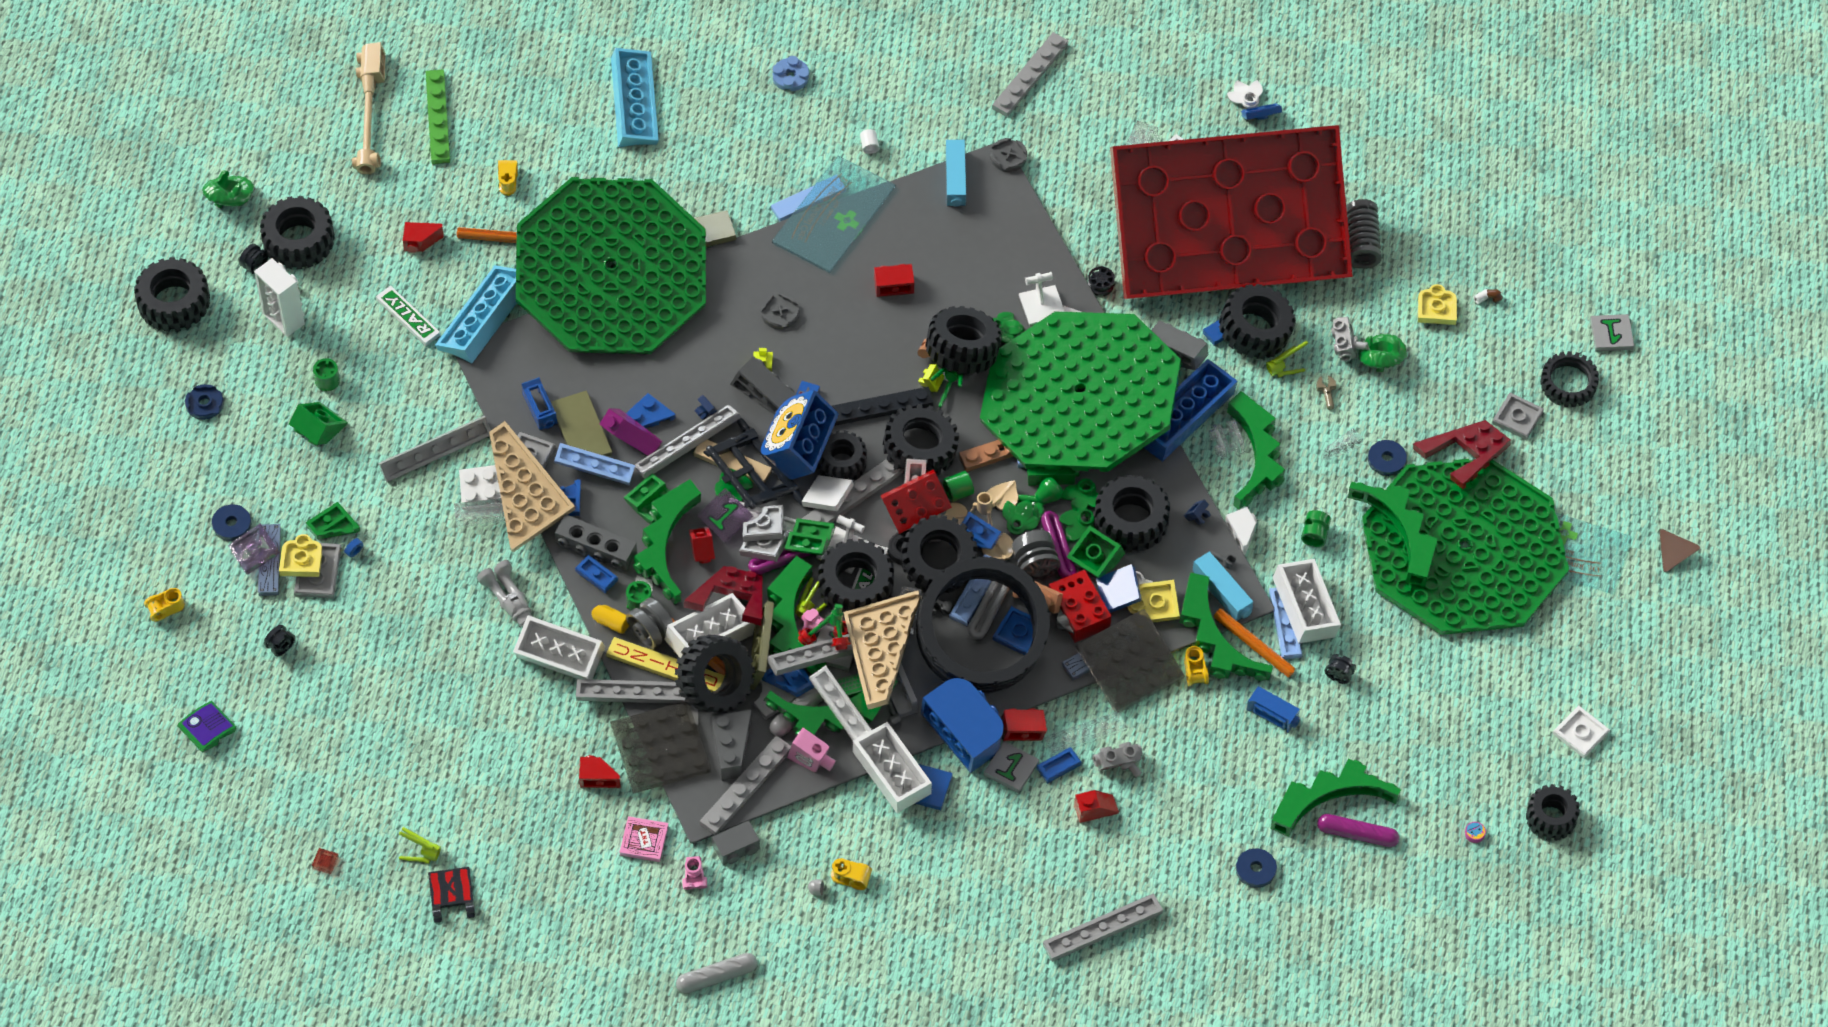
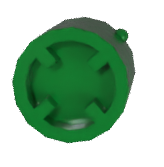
M323 358L314 364L313 374L317 388L324 392L336 389L340 383L336 362L329 358Z
M966 471L942 480L944 491L952 503L974 494L972 480Z
M634 581L628 585L626 589L627 609L630 611L634 608L640 609L639 606L647 598H653L652 590L648 583Z

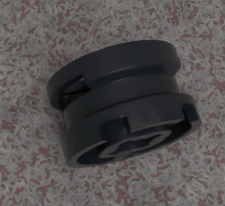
M250 244L242 252L239 265L250 273L255 274V268L258 269L261 264H265L268 261L269 254L264 249L261 250L258 245Z
M1098 266L1089 272L1088 285L1094 295L1107 296L1113 291L1115 275L1111 269Z
M278 625L267 634L264 646L271 649V652L279 657L293 646L296 637L292 632L287 631L284 625Z
M1333 654L1324 672L1331 680H1336L1340 684H1348L1351 680V675L1356 670V664H1352V660L1344 655L1343 657H1338L1339 654Z

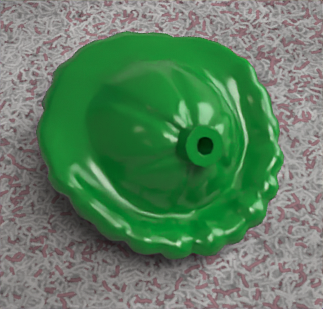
M223 170L218 178L209 180L203 186L202 191L203 195L209 201H213L214 205L218 208H221L222 205L235 207L242 206L248 202L253 193L254 184L246 177L229 176V171Z
M1379 334L1373 338L1372 335L1368 336L1365 340L1369 344L1368 349H1359L1358 353L1360 362L1371 368H1376V372H1384V368L1395 367L1407 357L1405 344L1398 336L1391 334Z

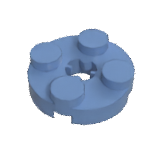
M796 56L782 59L773 66V82L778 88L797 91L806 86L809 78V69ZM789 72H793V73H794V76H793V77H792L791 75H789V76H787V75H788Z

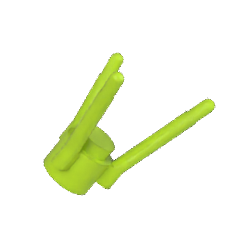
M1305 341L1297 347L1292 346L1276 358L1266 362V368L1270 375H1277L1280 378L1285 375L1305 372V368L1283 371L1286 368L1283 360L1302 349L1308 342Z
M813 577L810 578L799 604L795 608V614L802 618V615L807 610L810 611L815 607L811 599L819 587V581H817L807 597L814 580ZM823 603V604H822L820 607H818L816 610H817L818 613H819V612H821L824 608H826L827 605H826L825 603Z
M402 827L399 835L421 845L420 854L424 856H399V860L424 862L430 864L431 860L436 862L441 846Z

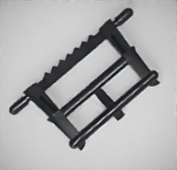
M743 418L738 419L737 424L744 433L735 438L730 437L715 446L709 445L703 452L706 456L711 457L725 476H722V480L725 484L730 482L745 501L744 507L746 509L748 507L755 509L758 505L777 500V498L793 494L798 504L803 506L801 501L804 497L799 492L798 485L793 480L790 481L761 453L763 442L759 441V435L755 429H750ZM752 443L783 484L769 489L738 448ZM731 451L743 468L732 472L719 455ZM747 473L761 490V493L752 497L738 481V478Z

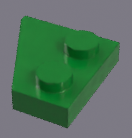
M336 502L305 522L306 527L317 540L358 533L360 531L359 525L339 502Z

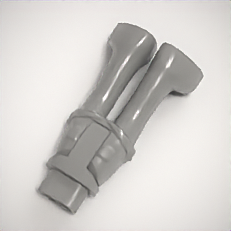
M503 560L495 566L494 572L491 568L481 571L477 576L478 582L493 592L498 598L501 608L512 617L513 621H517L520 626H524L527 616H532L530 614L531 609L528 607L525 594L515 586L510 577L512 570L510 561ZM496 577L507 589V591L509 592L508 595L504 593V591L498 584Z

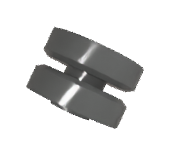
M647 598L640 604V609L634 608L626 615V620L637 639L647 648L655 649L661 644L662 638L665 639L667 626L673 623V620L660 603L653 598Z

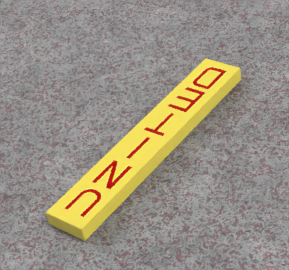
M616 637L613 638L606 653L607 657L672 680H678L677 675H675V669H678L676 658ZM705 669V683L708 689L714 692L723 683L725 675Z

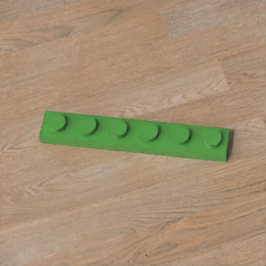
M444 69L425 71L431 164L450 163Z

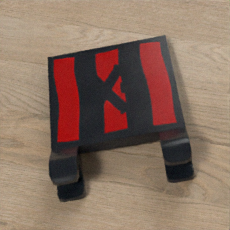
M469 867L428 872L434 923L442 922L441 908L465 905L467 918L475 917Z

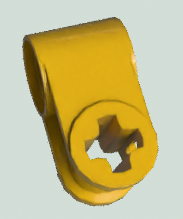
M498 160L499 190L503 195H512L516 191L518 162L517 160Z
M170 588L162 593L148 597L144 601V605L150 611L151 620L158 622L183 610L185 602L179 589Z
M1197 646L1189 647L1186 650L1184 659L1187 685L1192 686V684L1196 683L1208 684V670L1205 665L1202 649ZM1190 657H1196L1198 660H1192Z
M839 858L832 864L831 878L837 884L849 886L857 890H865L872 868L864 863Z

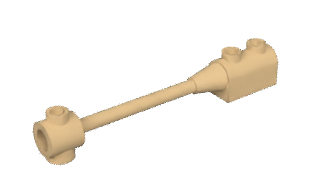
M381 42L365 44L362 46L361 52L356 54L357 62L361 64V67L356 68V76L362 81L365 94L363 149L357 152V157L352 158V166L361 174H372L375 172V168L381 167L379 153H375V151L370 149L372 97L376 84L385 83L386 52Z

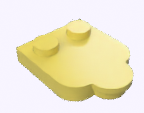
M1434 284L1429 289L1422 290L1419 293V323L1456 325L1457 298L1453 292L1446 291L1442 285Z
M306 534L298 535L295 540L285 542L281 552L280 576L320 577L322 561L321 544L313 541Z
M1174 580L1139 585L1142 601L1127 606L1130 613L1139 615L1140 619L1145 623L1180 619Z

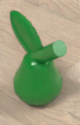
M1048 477L1041 482L1034 496L1018 495V502L1029 500L1033 506L1032 515L1041 520L1044 513L1043 505L1060 500L1063 496V490L1054 478Z

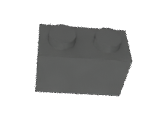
M746 821L713 836L712 846L721 863L725 865L728 863L733 864L743 856L755 854L760 849V840L751 823Z

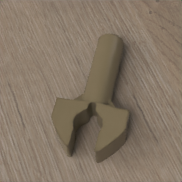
M1321 376L1316 383V389L1324 393L1327 409L1332 410L1334 409V402L1331 391L1336 389V381L1328 376V387H1326L1322 383Z

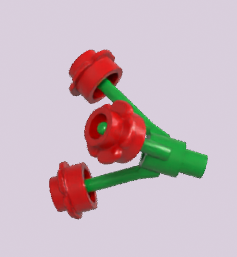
M835 604L831 615H828L813 630L807 627L804 630H799L798 639L804 646L813 644L816 641L815 633L827 623H830L834 626L833 635L838 637L832 638L833 644L831 646H835V650L847 649V645H850L851 642L849 643L848 637H842V635L849 634L846 621H842L843 606Z

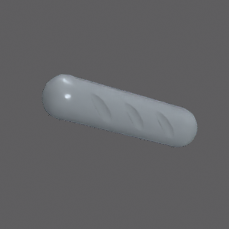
M991 581L968 626V634L972 639L980 640L985 637L1009 591L1008 587Z
M813 688L797 697L792 703L816 707L824 699L817 689ZM780 713L772 720L769 729L772 735L782 737L794 728L796 722L793 721L791 723L787 721L783 714Z
M743 953L684 973L677 978L676 988L681 993L688 994L750 973L756 969L757 959L751 953Z

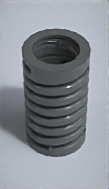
M1367 199L1351 201L1346 205L1352 267L1358 269L1375 267L1382 259L1378 206L1375 202Z

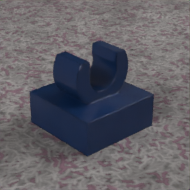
M704 395L697 399L702 405L694 411L702 420L709 414L713 415L717 412L716 408Z
M1205 499L1195 502L1185 513L1184 517L1188 521L1195 519L1199 525L1204 524L1205 521L1201 515L1205 518L1211 516L1210 512L1205 510L1209 504Z

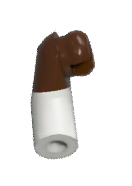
M1485 289L1473 296V299L1477 304L1488 298H1492L1493 302L1496 303L1501 301L1503 296L1501 295L1502 292L1498 289Z

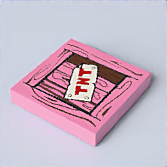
M628 816L619 852L620 856L660 862L668 823Z

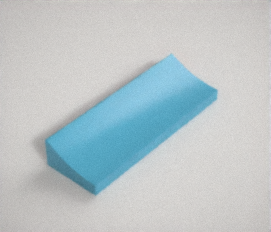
M615 48L611 57L618 147L657 145L659 140L651 52Z
M494 265L435 344L437 350L453 354L470 363L474 362L517 304L516 269Z

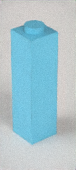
M946 140L947 206H966L965 140Z
M1210 551L1194 561L1193 572L1210 577L1208 590L1236 621L1241 618H1247L1252 613L1253 600Z

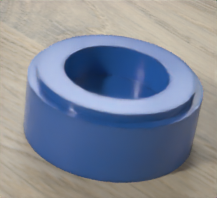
M355 538L346 546L344 553L349 557H354L362 550L363 542Z

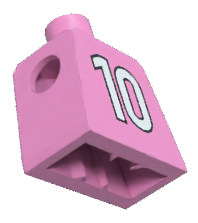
M805 728L801 729L793 741L787 757L813 772H816L820 765L830 771L836 760L827 755L829 746Z

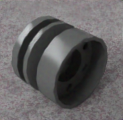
M1029 531L1017 537L1012 543V550L1015 559L1018 561V567L1023 569L1034 581L1045 579L1056 573L1060 568V560L1055 550L1054 541L1048 531Z

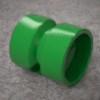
M1309 511L1306 514L1301 535L1302 542L1313 547L1324 546L1327 540V531L1330 527L1331 517L1323 511Z

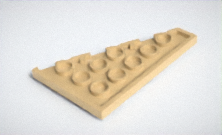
M504 421L491 430L489 434L510 549L512 552H515L561 520L565 514L568 515L574 511L575 506Z
M918 590L843 612L868 710L886 705L889 702L921 599Z

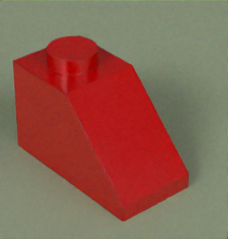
M405 222L403 233L404 251L411 253L424 252L444 237L443 224Z
M709 528L690 529L689 535L695 562L708 563L711 559H715L713 540Z
M593 755L580 757V788H621L620 775L601 757Z
M1097 790L1075 794L1074 807L1080 823L1119 814L1112 794Z

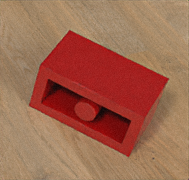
M912 264L874 267L876 297L914 294L915 282Z
M1010 708L1004 710L1002 714L1003 741L1043 740L1047 732L1044 710H1037L1035 708L1017 710Z

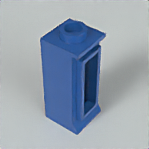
M540 377L522 383V394L539 430L550 428L557 424L556 412L546 394ZM538 390L548 409L547 411L540 413L530 391Z
M1259 686L1248 700L1247 711H1253V713L1278 727L1287 729V733H1289L1292 727L1296 728L1300 722L1299 708Z

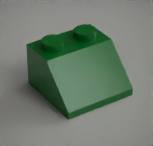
M321 402L298 404L289 422V425L294 428L296 433L304 435L311 444L316 446L327 444L348 424L347 421Z
M1089 525L1067 555V558L1092 575L1100 578L1116 567L1125 552L1121 545Z

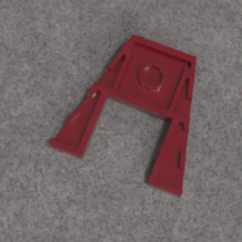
M1483 420L1413 443V449L1426 459L1455 442L1476 458L1450 473V479L1464 489L1467 482L1473 481L1481 469H1486L1493 458L1499 457L1511 445V439L1488 421Z
M723 566L684 600V608L703 612L713 592L724 595L733 593L736 598L749 600L742 614V621L761 626L762 575H757L753 571L740 570L733 566Z

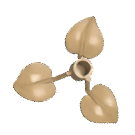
M1015 480L1001 483L992 487L987 492L979 493L977 503H973L970 512L973 513L977 509L980 514L987 515L988 523L993 526L991 519L992 508L996 506L997 509L1003 511L1004 504L1007 501H1010L1015 506L1018 503ZM950 503L952 508L947 510L945 515H947L949 520H952L953 517L958 519L957 523L960 525L967 515V509L960 503ZM1003 533L992 550L982 549L984 555L986 554L993 558L1009 559L1013 554V540L1009 535Z

